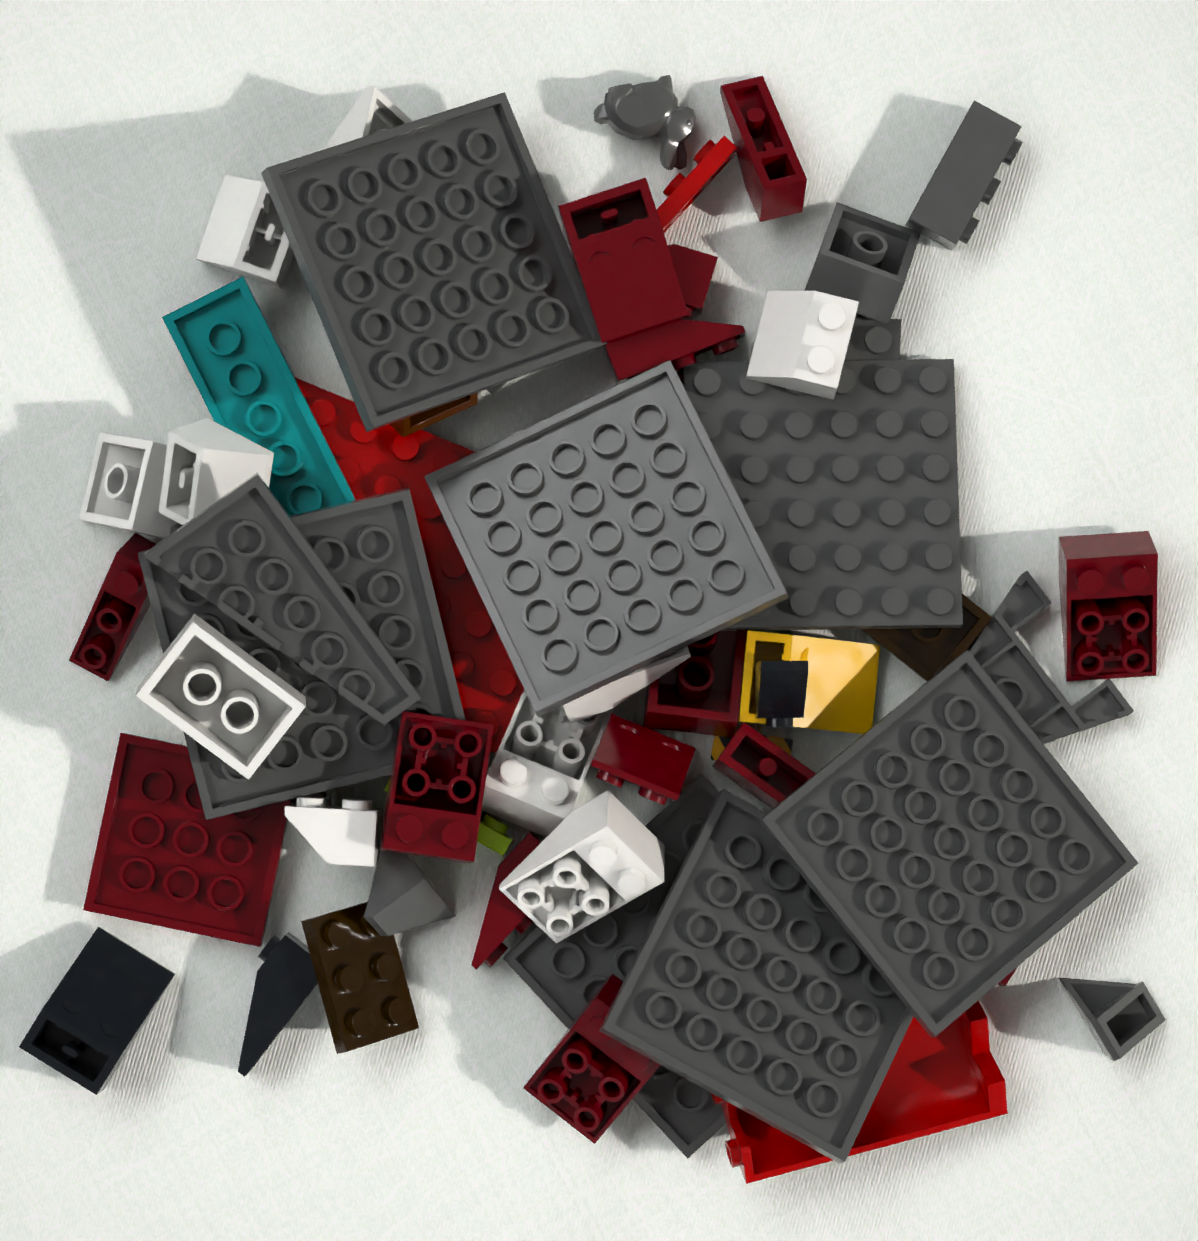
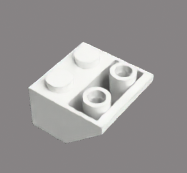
M225 174L196 260L281 289L294 253L267 186L262 181Z
M209 418L170 430L159 513L184 525L256 473L260 475L269 488L274 453Z
M302 796L297 797L296 804L285 806V817L327 864L370 867L378 864L383 809H373V800L346 799L342 800V807L327 806V797Z

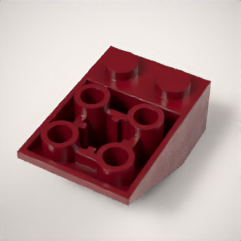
M646 178L558 206L602 343L688 316L666 238Z
M1149 531L1059 537V590L1065 677L1067 682L1156 676L1158 553Z
M402 712L384 811L379 851L468 864L474 862L494 725Z
M611 714L590 766L599 769L596 778L622 788L624 780L630 781L640 786L638 791L640 796L665 805L668 797L677 801L696 748Z
M613 973L523 1087V1089L594 1144L660 1067V1064L599 1031L623 983Z

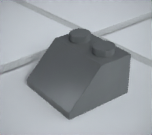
M837 202L805 291H818L858 301L856 313L866 319L889 324L905 284L921 233Z

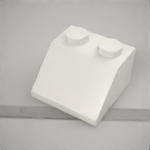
M768 291L746 378L834 400L859 302L818 291Z
M99 432L79 520L163 539L168 537L171 527L177 524V522L159 513L167 445Z

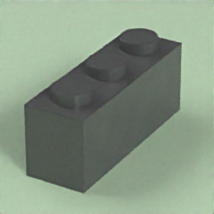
M974 100L905 225L950 250L954 249L958 241L967 244L980 221L972 217L980 201L989 205L1001 183L1000 180L994 178L1002 162L1009 166L1011 165L1023 143L1016 139L1022 126Z

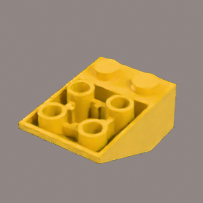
M747 630L738 722L766 724V718H755V663L759 661H808L804 718H793V727L864 734L873 726L880 645Z

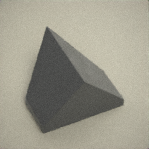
M380 852L364 918L381 936H391L456 916L411 855Z
M1059 977L1102 1052L1113 1061L1122 1058L1166 1020L1143 981L1132 984Z

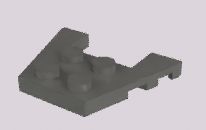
M1025 571L1013 584L992 615L991 620L983 628L968 651L1043 744L1128 716L1134 712L1110 679H1106L1070 706L1015 633L1018 628L1052 603L1029 572Z

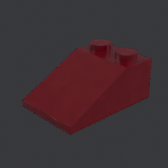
M747 630L718 631L689 645L690 658L647 686L643 727L732 738L738 724Z

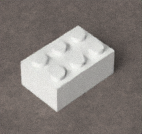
M195 613L139 684L136 692V697L248 780L306 707V697Z

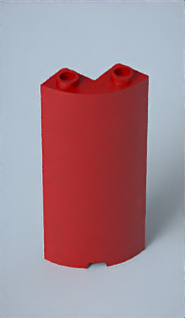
M979 1000L936 1037H930L917 1019L913 1017L848 1156L1008 1114L1005 1079L990 1052L988 1018ZM711 1093L715 1105L722 1104L731 1140L725 1141L730 1165L732 1168L740 1166L746 1184L833 1161Z

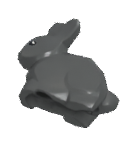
M661 76L658 81L636 85L629 83L610 87L608 93L605 94L604 103L599 104L593 113L594 121L599 124L608 123L617 134L632 140L656 136L661 142L660 162L662 166L667 170L674 168L681 170L687 166V152L684 141L693 131L696 114L689 107H678V99L673 92L671 76Z

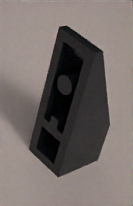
M759 661L755 663V718H766V727H793V718H804L808 661Z
M290 932L281 940L274 935L258 955L264 963L257 971L238 1066V1072L244 1077L256 1065L318 984L308 946Z

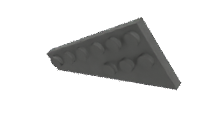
M258 473L251 476L143 554V557L173 575L190 590H194L217 606L224 614L274 649L281 651L297 662L300 667L311 675H315L338 691L341 696L381 724L385 725L421 699L420 693Z

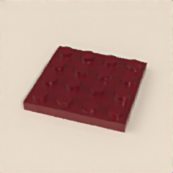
M120 733L83 910L261 947L288 819L284 815L285 806L292 805L293 799L206 820L187 746Z

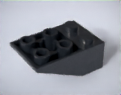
M98 927L42 1008L19 1048L97 1095L106 1088L172 981L175 973L101 927Z

